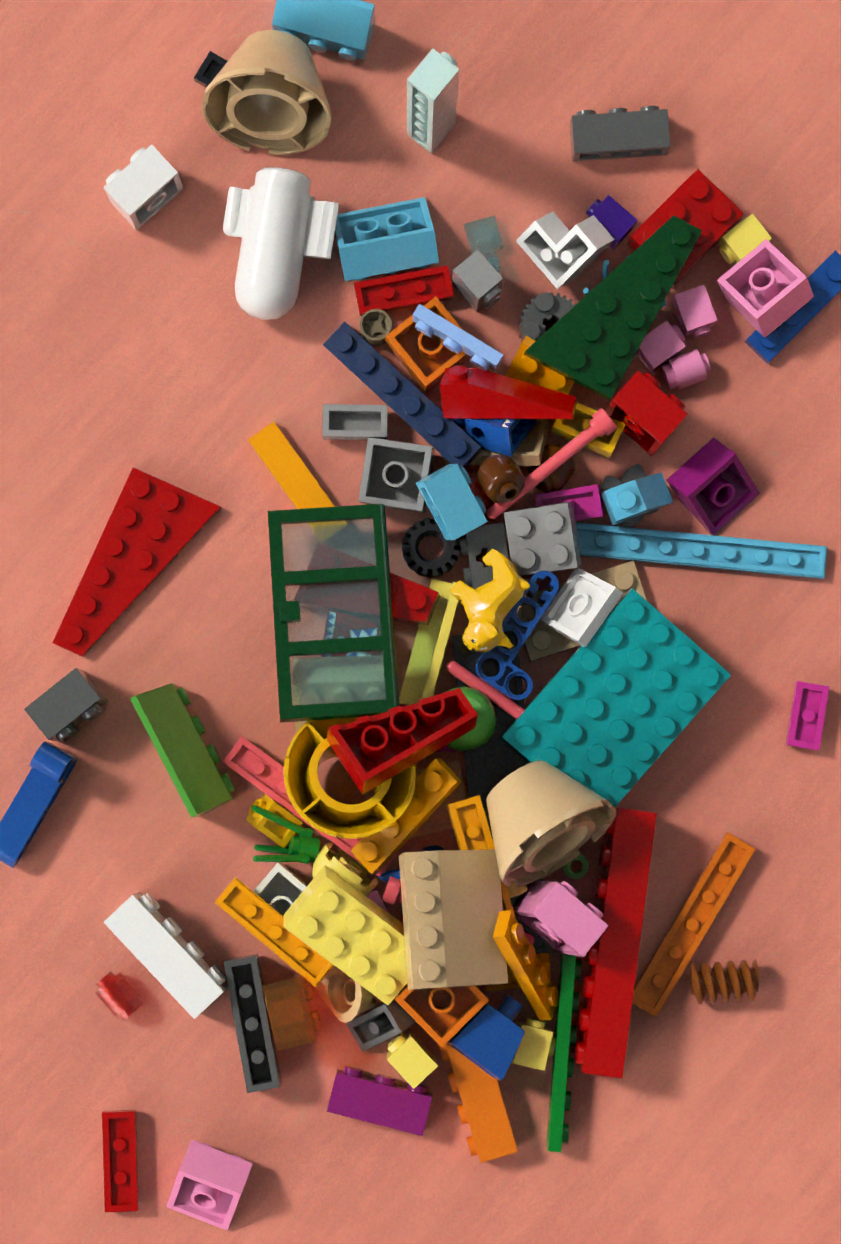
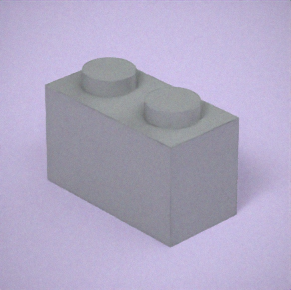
M478 249L453 269L452 284L476 312L482 307L488 310L501 298L499 294L502 292L503 278Z

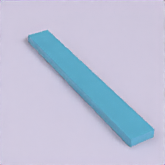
M576 522L580 553L584 557L634 560L637 562L815 579L825 578L827 546Z

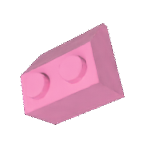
M191 1140L166 1207L228 1230L253 1163L244 1160L240 1156L230 1155L217 1150L209 1144Z

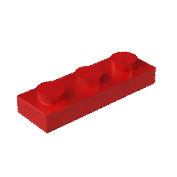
M448 265L354 283L360 316H363L371 309H380L386 312L418 306L419 304H427L434 297H437L439 301L454 299Z
M136 1110L103 1111L105 1212L138 1211Z

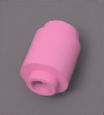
M696 349L669 359L667 364L661 365V370L668 389L677 388L680 390L707 380V373L711 371V367L706 354L700 355Z

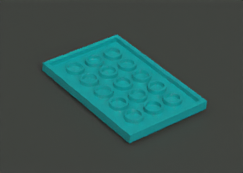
M631 588L612 609L587 646L581 645L502 737L531 763L540 760L548 762L610 801L615 808L727 681L731 674Z

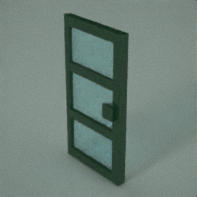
M369 504L268 511L280 723L359 718L367 715L371 717L388 712L390 708L400 706L385 505Z

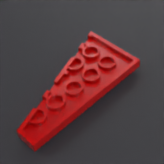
M132 468L52 643L84 657L121 614L133 604L134 600L177 557L186 544L202 530L201 528L212 516H215L221 509V506L136 468Z

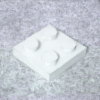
M575 568L539 620L548 627L586 647L623 593L615 586L580 568Z

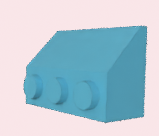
M276 0L272 27L273 30L287 32L298 37L315 51L326 52V49L338 52V55L346 60L356 61L357 58L365 60L375 27V4L362 0Z
M425 197L337 215L335 236L345 281L363 280L369 276L394 274L400 270L415 267L425 268L430 264L439 263L435 231Z

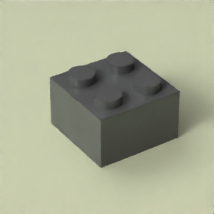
M75 668L24 710L48 740L57 742L63 740L66 742L80 731L77 727L84 720L91 722L105 711L103 705L108 700L85 671Z

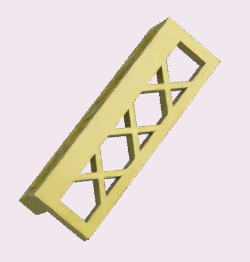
M431 579L429 588L439 592L441 597L429 625L419 624L399 697L400 704L408 706L418 703V700L434 696L459 600L450 593L451 588L457 582L453 581L452 584Z

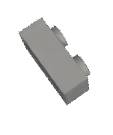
M323 404V440H368V437L387 440L388 406Z

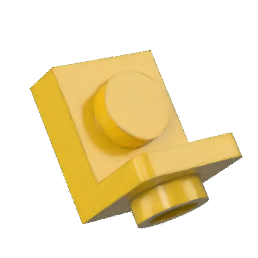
M264 794L261 799H257L251 805L246 820L272 841L285 848L296 832L254 812L252 807L257 805L299 826L303 822Z

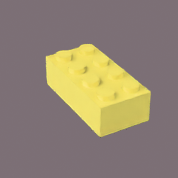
M324 865L284 913V928L386 1005H389L407 984L404 926L400 921Z

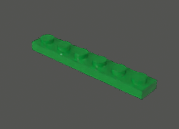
M562 953L558 985L559 1003L556 1011L554 1037L556 1038V1046L553 1053L546 1148L549 1152H561L562 1144H568L569 1124H563L564 1111H570L571 1091H566L567 1078H573L574 1058L568 1057L569 1045H575L576 1025H571L572 1012H578L579 992L573 991L574 979H580L582 964L581 960L576 959V956Z

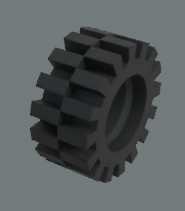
M424 518L422 521L418 520L406 531L402 542L403 558L408 567L415 571L416 574L427 576V578L439 577L449 572L456 564L460 553V540H445L435 519ZM436 536L442 541L444 551L438 559L427 560L420 555L418 546L424 537Z

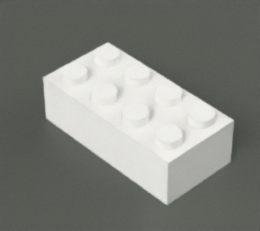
M140 892L135 893L104 921V924L195 1020L228 988L225 983L226 975L215 964L210 967L202 959L205 953L194 941L187 943L181 937L182 928L171 917L165 919L157 911L160 905L150 894L142 895Z

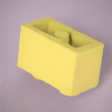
M409 1031L406 1035L403 1032L396 1035L387 1044V1049L389 1050L387 1052L388 1062L413 1089L438 1067L437 1058L412 1031Z

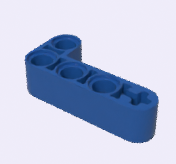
M539 571L532 576L529 581L530 588L525 589L523 597L514 605L502 622L503 632H510L516 636V647L506 650L501 646H496L489 652H483L475 665L477 677L513 701H521L527 698L533 689L531 677L512 664V661L558 591V579L549 571ZM544 579L550 581L548 587L551 589V592L544 591L538 601L544 603L540 607L535 600L527 598L525 595L529 593L533 597L539 587L535 581L542 582ZM519 606H530L534 610V619L530 622L521 621L517 616ZM487 659L495 660L499 665L498 674L494 677L485 676L481 670L483 661ZM520 677L525 680L526 691L523 694L515 695L509 690L511 678Z
M47 741L40 745L29 766L32 769L0 822L1 862L12 868L18 864L77 762V757Z

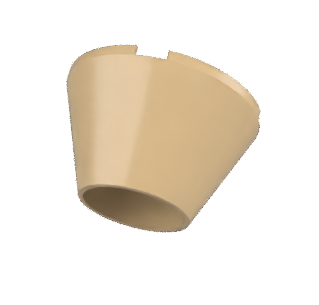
M263 30L249 35L208 85L203 96L202 112L204 118L216 134L227 142L248 151L250 146L269 149L268 155L295 154L315 147L327 136L332 119L331 109L308 46L298 37L283 31Z
M543 760L524 765L506 776L490 791L486 799L499 875L506 886H509V882L514 881L517 887L540 880L564 867L581 855L578 849L589 839L592 838L594 842H597L616 817V809L610 801Z

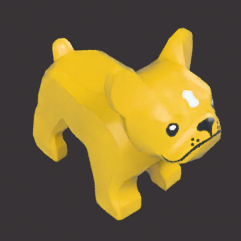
M491 549L482 560L488 567H493V580L476 589L459 580L450 590V593L457 600H462L460 603L464 606L469 619V624L465 629L462 640L466 647L473 652H489L496 646H505L510 649L513 647V644L503 632L502 622L506 614L523 597L525 589L530 588L529 582L522 579L518 574L516 566L502 553Z

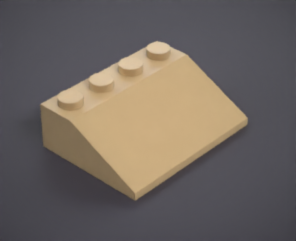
M495 849L404 852L399 855L408 990L507 984V962L493 939L499 911H503L501 880Z

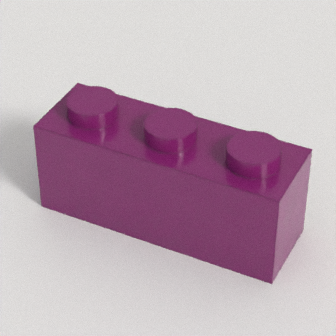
M345 1066L344 1071L337 1069L327 1112L423 1136L432 1100V1093L426 1092V1086L419 1084L413 1089L409 1083L407 1087L395 1084V1078L382 1074H377L376 1079L363 1076V1070L351 1066Z

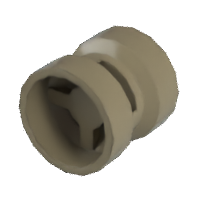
M380 309L367 311L360 321L362 338L371 346L386 344L385 336L392 331V321L389 315Z

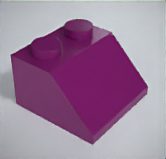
M714 437L666 480L681 503L711 535H715L760 494L736 453Z

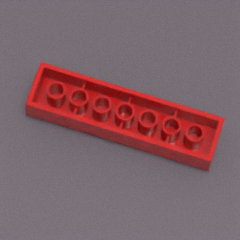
M615 807L616 817L605 832L608 833L607 846L602 845L600 850L599 865L604 866L603 878H597L595 897L600 899L599 910L604 915L601 919L609 926L587 952L586 962H589L591 965L590 976L584 975L582 995L587 998L586 1008H580L578 1027L583 1032L582 1040H576L574 1060H576V1064H578L583 1073L623 1078L657 813Z

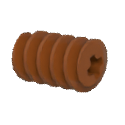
M756 959L753 960L751 969L746 960H741L738 970L733 961H728L725 971L720 962H714L712 971H710L708 964L703 962L699 972H697L695 965L690 963L691 993L695 995L698 1004L703 1003L705 995H708L711 1003L715 1004L718 994H721L724 1002L728 1003L731 993H734L737 1001L741 1002L745 992L748 993L751 1002L755 1001L759 990Z

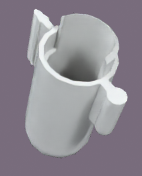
M277 167L263 168L256 173L255 184L250 187V190L230 187L228 191L223 231L227 236L242 237L235 280L236 300L244 312L258 319H278L293 309L298 298L304 257L331 259L339 203L314 200L315 198L309 195L311 180L308 176L298 171Z

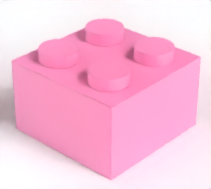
M767 239L717 280L725 299L764 338L814 297L807 277Z

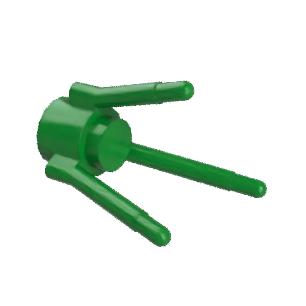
M257 805L252 807L254 812L299 834L298 837L292 836L289 847L285 848L256 844L254 846L256 851L289 855H256L253 857L255 862L314 863L319 853L320 839L312 837L313 829L303 828Z

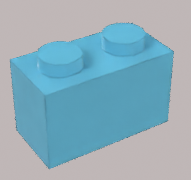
M448 464L416 482L445 540H456L488 522L484 516V513H486L484 503L479 496L473 495L469 487L471 479L467 471L463 467L459 468L458 464Z

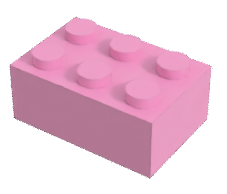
M548 880L532 882L528 887V891L524 892L513 906L514 914L519 920L554 950L562 954L584 957L609 926L601 919L604 916L603 913L591 903L585 905L578 900L576 896L579 893L565 881H562L561 884L555 880L554 882Z

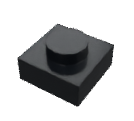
M210 51L194 76L195 82L207 88L227 63V60Z

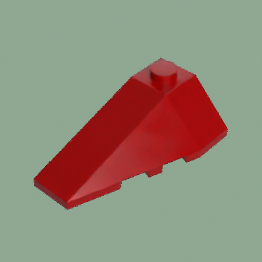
M465 366L445 368L440 382L444 418L573 419L577 405L576 396L479 368H467Z

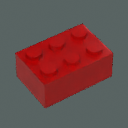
M697 169L630 236L627 245L635 251L673 215L702 230L671 287L673 288L720 241L723 235L739 223L744 213Z
M637 371L611 400L606 413L609 417L624 423L623 432L652 457L675 432L688 414L683 410L685 405L673 394H670L668 397L659 389L661 384L656 378L647 372L643 375L640 371Z

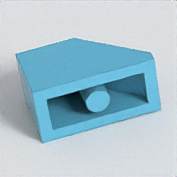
M662 472L638 478L605 490L601 495L612 525L673 503Z

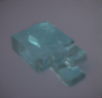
M495 216L464 224L471 254L478 249L495 270L500 273V264L495 251L503 249V243Z

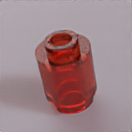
M110 971L96 983L100 989L95 994L115 1017L119 1015L123 1021L143 1004L138 998L140 996L138 991L121 972L114 975Z

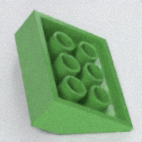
M170 683L130 698L191 818L200 817L234 799L231 792L236 790L228 773L222 775L216 763L221 761L214 746L212 744L207 746L201 735L206 733L205 728L197 715L192 717L186 706L191 704L183 687L177 689L175 684Z

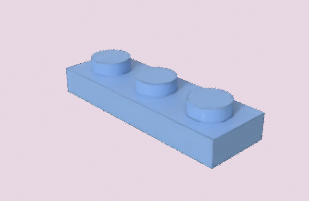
M421 304L414 311L412 321L416 323L415 328L428 337L435 334L444 340L442 344L447 349L456 354H459L461 351L472 357L470 361L480 369L485 371L488 368L494 371L497 370L503 359L502 353Z

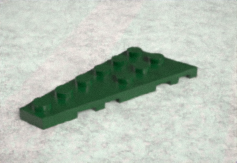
M673 215L524 352V355L610 401L702 230Z

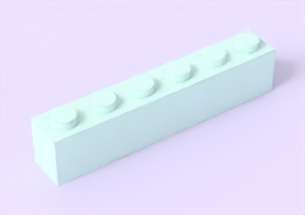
M435 49L428 53L407 79V135L431 154L455 126L460 70L457 68L458 63L452 56L446 52L440 54Z

